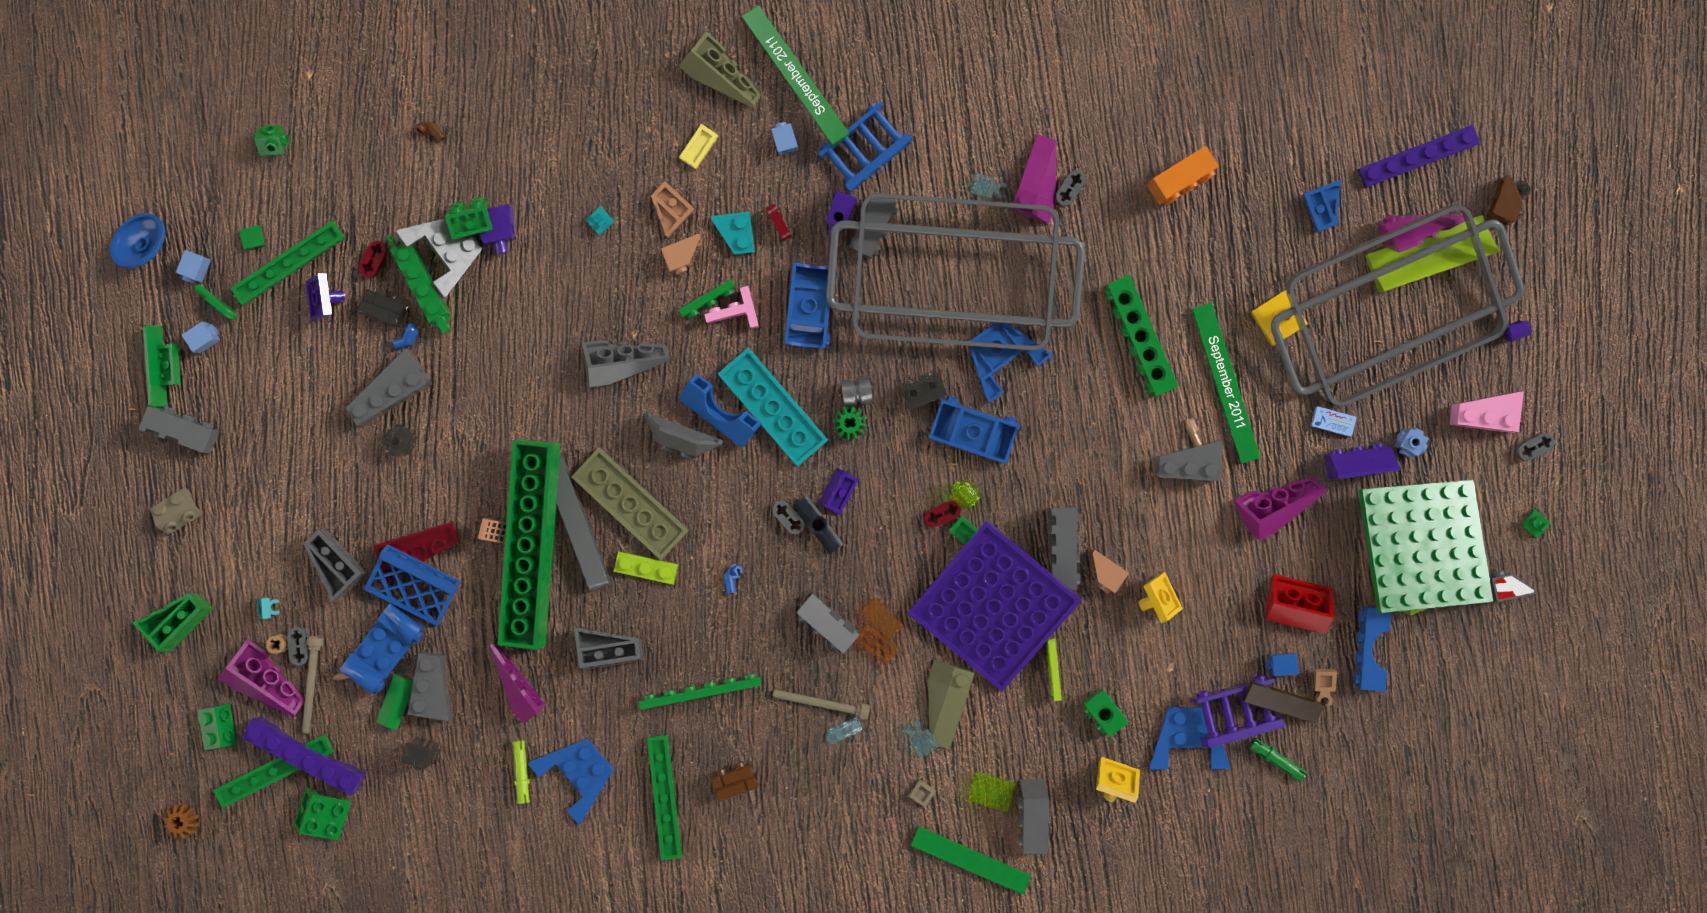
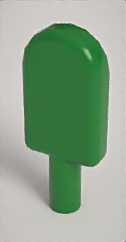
M200 284L195 287L194 290L221 314L230 320L236 319L237 313L220 298L211 294Z

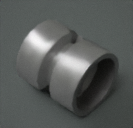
M869 376L858 378L856 382L852 379L841 381L845 407L856 405L857 401H860L861 404L873 402Z

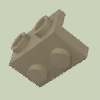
M185 487L150 508L155 526L167 535L202 515L201 510L194 505L190 491Z

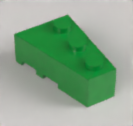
M188 593L167 604L166 607L150 613L147 617L134 621L133 624L158 652L171 653L213 608L202 595Z

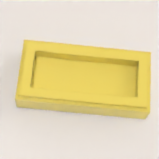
M701 124L679 156V159L697 170L719 136Z

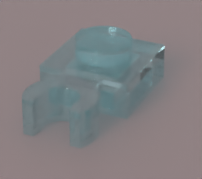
M975 173L970 194L991 198L992 193H994L995 197L1002 199L1006 195L1000 194L999 188H1007L1008 184H994L996 178Z
M915 719L912 722L915 729H911L909 725H906L904 730L908 735L913 736L910 743L921 758L938 748L939 744L928 729L921 730L920 722Z

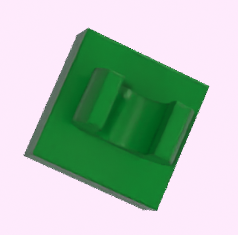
M1532 510L1520 526L1534 538H1539L1551 522L1537 510Z

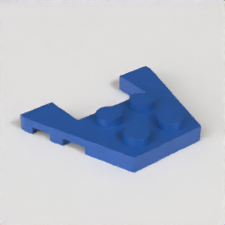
M993 323L971 340L973 342L1037 345L1036 342L1007 323ZM968 346L988 403L1004 393L992 377V374L1024 350ZM1044 348L1025 350L1037 367L1053 356Z
M1167 707L1160 735L1154 748V754L1149 763V769H1169V748L1204 747L1201 744L1200 738L1205 737L1208 731L1202 707ZM1223 744L1210 748L1211 769H1230Z
M589 738L531 760L528 763L539 778L556 764L583 797L567 810L578 825L585 818L614 770Z

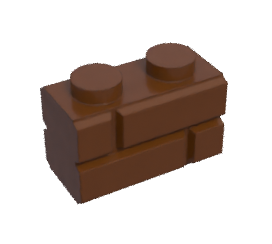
M745 761L734 764V768L726 771L725 768L714 772V776L711 777V783L719 802L758 788V782L751 763L745 764Z

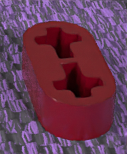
M772 204L765 209L782 241L784 242L792 238L776 205Z
M378 240L369 244L359 264V271L363 276L374 278L378 275L388 255L386 244ZM380 246V249L383 251L381 254L377 253L374 259V256L376 254L374 248ZM371 265V267L374 268L373 272L369 271L367 273L365 266Z
M948 501L926 512L924 516L925 523L930 527H938L961 514V506L956 501ZM949 504L957 506L958 509L955 511V515L951 513L944 515L943 512L949 509ZM932 512L934 515L942 514V517L937 519L936 524L928 521Z

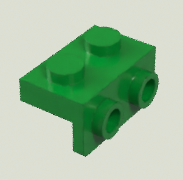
M230 704L197 710L204 750L223 748L237 743Z

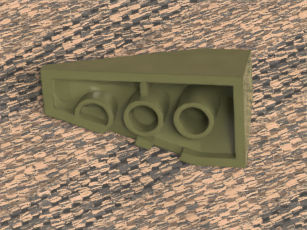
M705 32L678 66L694 80L753 107L761 94L747 76L741 75L736 69L737 63L734 60L730 61L725 55L726 49L708 32Z
M936 659L933 661L928 677L930 744L950 749L975 673L972 670Z

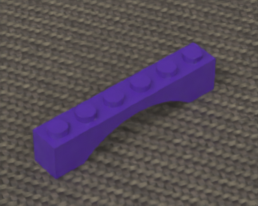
M261 717L251 719L242 736L246 741L349 795L358 792L367 775L366 772L348 763L333 759L305 746L290 737L275 724Z

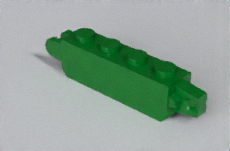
M391 234L386 236L392 248L390 251L428 322L434 327L438 326L444 335L451 332L452 329L448 323V320L451 319V312L444 299L432 285L434 280L415 245L413 244L408 248H405L403 244L398 246Z

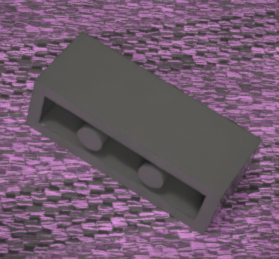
M886 198L872 199L865 211V222L889 223L890 218L894 220L899 210L896 208L897 201ZM858 229L849 245V250L857 254L860 232ZM864 230L862 256L870 260L873 255L877 256L881 245L878 243L881 237L886 238L888 232Z

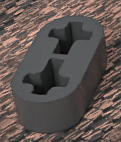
M1074 170L1070 172L1056 193V202L1059 206H1069L1083 187L1085 175L1081 171ZM1078 175L1081 184L1076 183L1074 187H1071L1070 185L1073 182L1071 176L1076 177ZM1068 189L1071 191L1068 195L1070 201L1065 200L1063 202L1061 201L1062 196L1060 193L1065 194Z
M1549 433L1537 434L1516 447V457L1521 461L1533 460L1550 451L1555 445V439ZM1542 438L1548 440L1545 443L1546 446H1537V444L1542 442ZM1524 448H1533V450L1528 452V456L1522 454Z
M785 501L775 503L773 514L791 534L801 533L804 530L805 523L798 513ZM778 505L787 506L785 510L789 515L787 518L783 514H777ZM790 517L795 522L798 520L801 522L799 525L800 530H792L790 528L792 526L788 520Z
M299 626L290 629L287 634L289 659L296 666L308 663L310 653L306 645L307 636H309L308 631L304 627ZM297 630L299 634H302V638H299V645L298 639L293 637ZM299 647L300 653L304 654V658L301 659V662L299 658L295 657L296 654H299Z

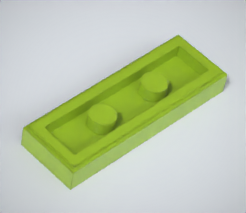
M1051 637L1045 642L1051 698L1054 701H1061L1055 638Z

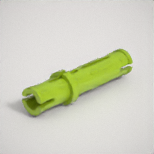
M525 740L513 741L515 772L513 785L516 786L517 804L529 803L528 784H530V779L527 777Z

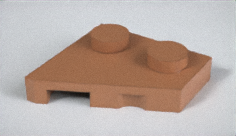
M665 181L651 195L667 238L695 211Z

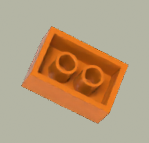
M1204 146L1154 177L1147 184V187L1159 206L1163 203L1169 205L1181 196V192L1185 195L1198 185L1197 182L1200 181L1203 184L1216 174L1214 171L1219 165L1207 146Z

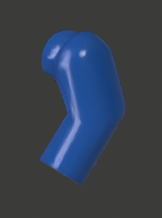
M407 324L403 337L393 340L395 350L411 346L415 343L418 335V329L415 324Z
M737 564L731 565L723 575L726 594L736 592L734 581L742 574V567Z

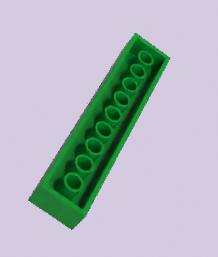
M515 439L512 442L498 645L533 650L546 646L560 442Z

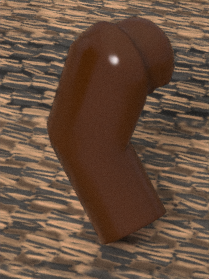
M419 122L414 127L418 135H432L437 143L442 142L446 138L433 122Z

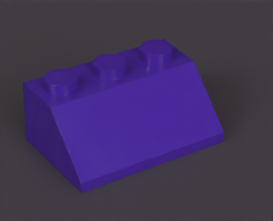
M1383 443L1372 444L1371 449L1363 450V446L1351 447V452L1344 453L1343 449L1330 450V455H1324L1328 479H1343L1400 470L1391 446L1384 447Z

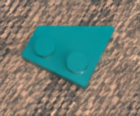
M750 212L711 216L712 222L734 255L755 253Z

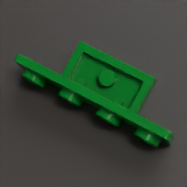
M144 325L143 337L149 407H164L168 405L166 386L181 384L178 344L163 345L162 326Z

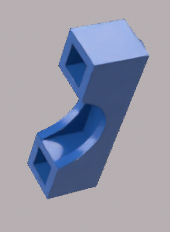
M696 374L689 380L678 397L685 406L691 408L702 419L708 421L719 432L725 434L733 443L742 448L749 442L762 424L747 411L739 414H730L722 410L714 400L713 385L699 374Z
M1361 606V611L1358 612L1360 631L1356 635V642L1359 643L1358 651L1355 653L1357 671L1353 675V683L1356 684L1355 687L1358 689L1386 692L1387 671L1375 662L1372 648L1376 638L1383 632L1390 630L1392 612L1377 614L1376 607Z

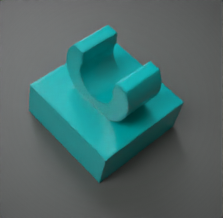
M601 206L585 219L599 235L615 223Z
M256 598L258 619L271 618V615H278L280 611H273L271 609V605L279 603V600Z

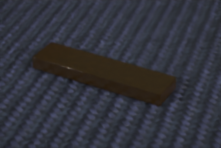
M1250 681L1242 697L1244 702L1313 723L1317 722L1324 708L1322 702L1254 681Z

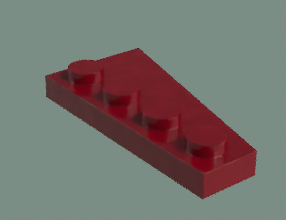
M454 521L380 542L373 546L377 558L388 544L424 562L457 543L460 539ZM382 562L381 568L383 573L393 571L390 564ZM395 575L385 577L387 583L395 579Z

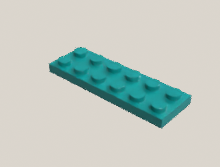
M749 347L718 373L721 379L752 415L762 423L761 425L797 467L828 441Z

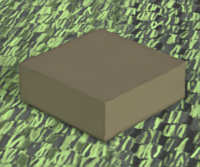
M918 779L908 797L925 808L936 790L921 779Z

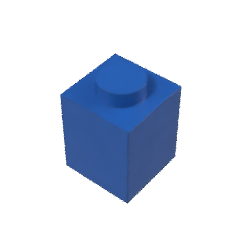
M1296 653L1268 654V659L1265 660V667L1270 675L1285 676L1299 674Z

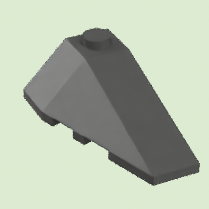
M605 340L582 343L589 387L610 385L670 361L666 345L641 343L638 346L628 345V342H621L620 345L609 344V341Z

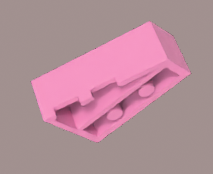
M1524 391L1452 405L1449 425L1507 433L1519 432Z

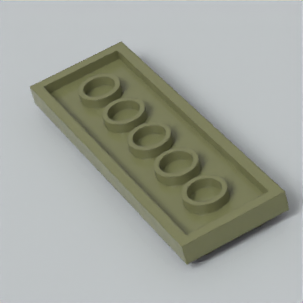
M600 447L572 475V478L660 560L689 531L687 527Z

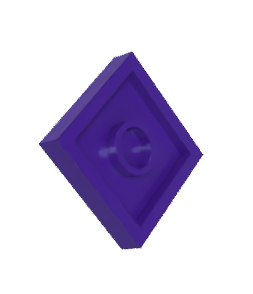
M317 274L305 281L311 321H320L331 315L330 303L344 302L345 295L343 290L328 291L326 274Z

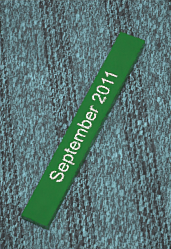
M756 6L743 15L742 18L832 146L834 147L850 136L848 130L760 6Z
M1211 302L1192 308L1193 317L1239 463L1243 464L1261 458L1213 304Z

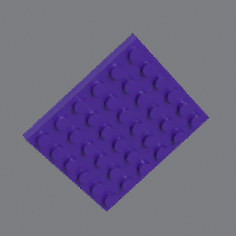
M986 520L912 606L908 614L1002 692L1079 605L1082 599Z

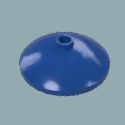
M142 213L129 218L117 229L110 244L112 260L123 268H135L149 262L156 256L163 245L165 238L163 222L157 216L150 213Z

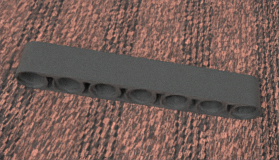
M560 453L556 503L586 583L592 592L610 585L611 582L563 454Z

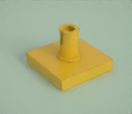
M1286 290L1250 312L1271 346L1276 345L1271 332L1272 319L1278 313L1291 308ZM1294 315L1282 320L1279 324L1283 340L1299 330Z
M1165 572L1158 574L1144 585L1148 597L1139 600V606L1142 611L1154 608L1161 623L1170 620L1183 609Z
M1101 757L1098 764L1096 790L1105 792L1104 798L1110 802H1114L1116 797L1136 803L1139 793L1140 770Z

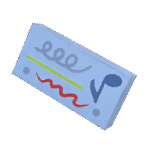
M1317 406L1315 407L1311 427L1352 437L1357 417Z

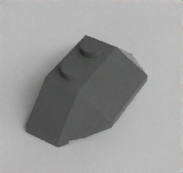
M645 413L646 421L656 442L661 444V449L669 452L676 449L681 451L680 456L691 459L692 456L698 457L722 446L724 443L723 440Z

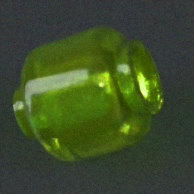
M958 479L950 488L953 490L951 499L963 509L968 507L971 509L981 498L979 495L980 488L969 479H964L962 482Z

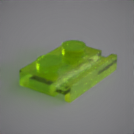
M975 771L968 801L1008 812L1016 783Z

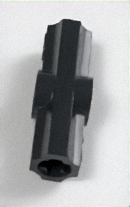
M808 495L793 505L829 555L843 545V542ZM816 519H821L824 522V528L820 531L813 528V521Z

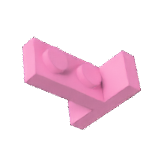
M749 287L740 288L744 304L740 305V302L729 304L728 308L723 310L720 307L709 309V313L704 314L706 322L711 324L747 314L750 328H759Z

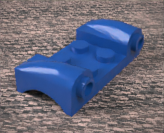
M793 262L784 345L825 349L826 345L829 346L830 334L827 333L830 306L826 299L828 266H814Z
M947 395L946 398H942L929 438L1007 464L1013 442L1020 427V424L1016 422L1017 418L1005 415L1004 418H998L958 403L959 399Z
M389 604L377 619V623L355 652L351 653L339 671L371 695L379 693L386 685L384 683L410 647L414 643H418L424 635L422 632L425 627L403 613L396 605Z

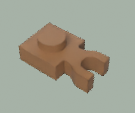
M1314 669L1313 689L1318 691L1315 701L1321 702V699L1326 697V703L1332 705L1330 691L1336 692L1337 671L1335 669Z

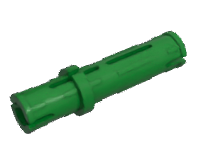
M1256 737L1250 742L1248 748L1262 756L1264 761L1274 764L1298 782H1302L1306 777L1307 771L1279 754L1274 747H1269Z

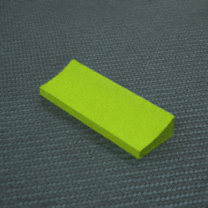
M1483 215L1473 218L1475 225L1485 221ZM1463 222L1450 230L1437 231L1438 236L1424 238V243L1400 253L1390 248H1384L1367 254L1365 256L1369 268L1372 272L1466 230L1467 226ZM1489 229L1478 233L1486 257L1500 252ZM1468 237L1376 278L1374 282L1378 293H1382L1478 260L1471 238Z

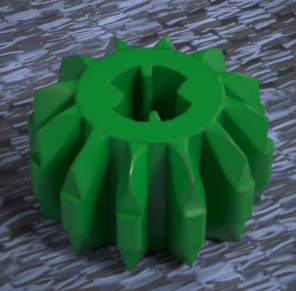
M851 406L850 413L847 412L846 407H843L844 415L838 411L836 412V415L841 419H833L834 423H840L839 426L834 427V431L842 429L838 435L840 438L844 433H847V441L850 439V434H853V438L856 440L858 437L855 432L858 431L859 434H864L859 427L867 428V424L860 423V421L867 419V417H858L862 412L861 409L854 414V406ZM853 418L856 426L854 428L851 426L846 428L845 420Z

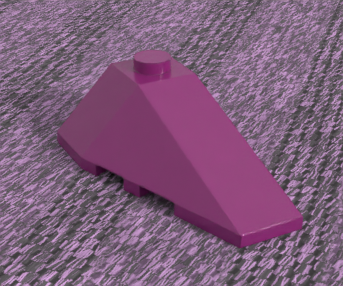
M1037 134L1013 203L1043 205L1054 210L1056 205V140ZM1011 208L1010 210L1049 224L1051 214L1043 210Z
M1458 213L1445 214L1384 241L1382 245L1400 253L1424 243V238L1438 236L1437 231L1450 230L1465 222L1463 215ZM1428 214L1388 215L1382 221L1377 222L1379 233L1383 235Z
M1313 477L1291 482L1289 486L1282 488L1274 486L1270 487L1269 491L1259 493L1256 490L1249 492L1234 500V504L1247 530L1260 541L1285 526L1326 492V488Z
M247 639L219 675L218 679L234 690L294 717L305 702V699L294 685L284 678L280 673L281 669L270 661L267 652Z
M498 642L492 643L490 649L510 706L514 710L512 714L519 722L525 723L545 708L546 704L501 646L498 645Z

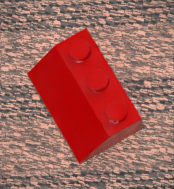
M1273 574L1266 601V620L1326 634L1334 620L1333 588Z

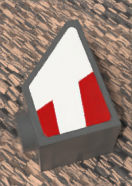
M1504 570L1491 572L1492 576H1489L1493 602L1537 594L1535 588L1513 574L1504 573Z

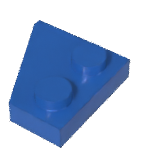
M1341 180L1302 195L1316 233L1338 224L1337 211L1340 204L1339 190L1342 183Z

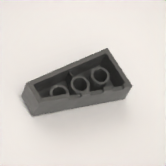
M406 348L346 409L356 426H365L433 384L414 352Z
M1047 508L1050 573L1070 590H1077V585H1080V573H1077V564L1080 563L1079 552H1077V544H1079L1077 508Z

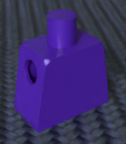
M836 191L826 220L830 224L827 236H830L833 226L839 222L836 220L838 212L843 214L842 221H850L858 198Z
M510 204L487 209L493 229L479 233L485 245H494L496 255L508 253L506 242L515 240L514 211Z

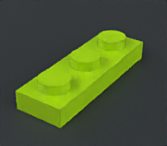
M618 551L614 572L674 585L679 564Z

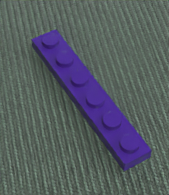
M1474 125L1361 167L1358 169L1364 188L1479 145L1480 141Z

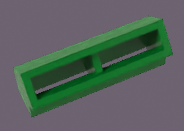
M394 674L377 717V723L384 727L398 729L412 693L414 679Z

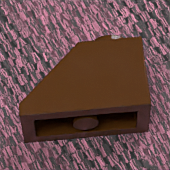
M1506 175L1500 178L1486 214L1487 217L1507 225L1518 221L1523 211L1521 210L1522 199L1511 176Z

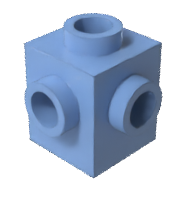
M1415 427L1403 429L1396 437L1394 448L1400 450L1399 453L1407 458L1418 457L1426 451L1428 446L1426 443L1429 438L1423 436L1424 432Z

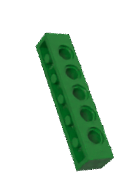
M1129 274L1105 285V297L1108 302H1112L1114 307L1112 313L1115 319H1119L1122 325L1120 327L1121 334L1124 339L1127 338L1129 341V352L1132 357H1136L1138 362L1136 368L1139 375L1145 378L1146 383L1144 386L1149 395L1152 394V397H1156L1179 387L1131 275ZM1119 295L1127 296V305L1119 302ZM1128 313H1133L1136 316L1134 324L1127 321ZM1136 332L1143 333V342H1138L1135 339ZM1145 350L1152 353L1151 361H1146L1143 358ZM1153 369L1160 371L1161 376L1159 380L1152 378L1151 372Z

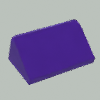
M837 468L819 504L840 515L859 479Z

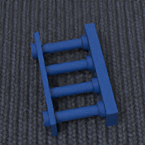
M882 101L878 104L873 103L866 109L867 113L847 129L850 136L857 130L860 131L876 150L878 157L875 160H867L850 140V136L834 147L831 143L826 142L819 148V158L822 160L828 156L846 178L845 189L849 194L912 143L913 138L908 132L905 135L898 134L880 112L884 107ZM874 117L893 139V145L888 149L883 147L864 125L871 118ZM841 143L847 147L862 165V170L857 175L855 173L852 174L833 151Z

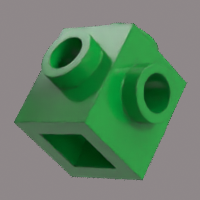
M267 125L257 128L254 140L260 156L285 154L286 146L289 145V137L287 133H284L282 125Z

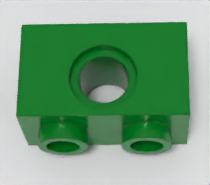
M1100 688L1082 702L1085 706L1083 711L1089 719L1093 717L1098 724L1095 727L1102 735L1106 733L1108 737H1111L1129 723L1103 688ZM1108 709V716L1105 719H1101L1099 717L1100 710Z

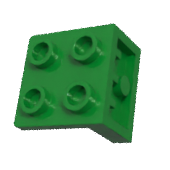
M480 196L471 199L470 203L463 204V201L451 204V207L445 214V219L452 240L493 229L487 210L490 202L489 198L483 199Z
M306 787L293 826L299 834L339 840L351 802L346 799L319 795L314 788Z

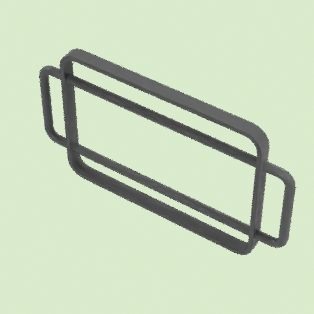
M877 193L868 196L863 202L860 221H839L831 230L826 299L829 306L834 310L854 312V328L858 334L866 338L1038 350L1048 342L1051 327H1071L1078 321L1085 249L1082 242L1076 238L1058 236L1059 217L1051 207ZM874 198L1043 210L1051 214L1053 218V236L865 222V210L868 202ZM842 229L860 230L854 304L838 303L834 298L839 232ZM864 230L1052 244L1046 318L859 304ZM1057 245H1071L1077 250L1072 313L1068 319H1051ZM858 313L1021 324L1045 326L1043 340L1033 346L878 335L862 332L858 327L857 319Z
M1449 205L1295 273L1290 277L1286 285V293L1291 308L1274 316L1271 321V332L1294 391L1300 395H1309L1322 389L1328 401L1338 406H1345L1500 337L1507 327V316L1504 308L1521 299L1524 285L1502 223L1491 219L1475 225L1473 216L1467 208ZM1458 210L1462 213L1467 226L1466 230L1298 304L1294 288L1301 278L1449 212ZM1489 228H1494L1497 232L1515 285V293L1503 300L1500 299L1478 234ZM1468 237L1471 238L1493 303L1492 305L1325 378L1302 316V311ZM1496 312L1497 327L1485 336L1346 398L1335 400L1331 395L1329 386L1491 313ZM1293 315L1297 321L1319 381L1308 387L1300 385L1279 329L1280 322Z

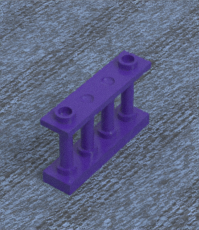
M1265 675L1253 677L1254 682L1263 685L1274 683L1273 678H1266ZM1250 682L1210 693L1208 691L1197 692L1196 697L1190 698L1193 703H1201L1208 733H1206L1205 737L1200 738L1202 746L1207 748L1285 727L1284 720L1275 717L1272 714V710L1262 707L1265 716L1263 721L1256 722L1253 719L1250 703L1244 702L1242 699ZM1239 693L1246 721L1244 726L1237 727L1234 724L1228 695ZM1220 698L1227 726L1225 728L1226 731L1220 733L1215 729L1209 700Z

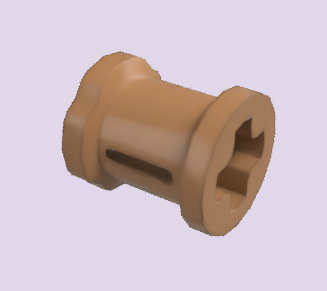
M284 634L271 636L266 641V648L272 654L288 650L287 636ZM278 640L281 642L279 644V648L276 647V645L278 644Z

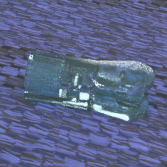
M856 717L830 729L826 735L827 741L834 744L862 731L863 727L859 718Z

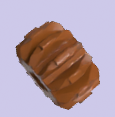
M176 804L173 808L167 809L168 815L162 818L167 822L162 828L168 827L169 829L166 835L173 833L174 839H178L180 836L182 839H185L189 834H194V827L200 824L195 821V819L199 818L198 814H193L195 808L188 809V804H183L182 806Z

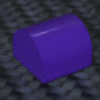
M1518 320L1508 324L1503 333L1506 340L1513 342L1531 335L1529 321Z

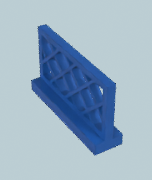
M387 544L381 551L364 590L438 626L461 581ZM383 561L391 565L392 572L383 573L381 568ZM399 573H408L411 581L402 583ZM395 575L398 584L389 587L385 577ZM381 578L384 586L383 589L378 590L371 586L373 580ZM421 581L428 583L430 590L420 592L417 583ZM413 584L417 594L407 596L404 586ZM400 588L403 597L399 599L392 597L390 590ZM442 590L449 594L447 600L439 602L436 592ZM432 593L435 603L425 605L422 596ZM418 597L422 607H412L409 599ZM437 607L439 612L438 618L430 616L427 609Z

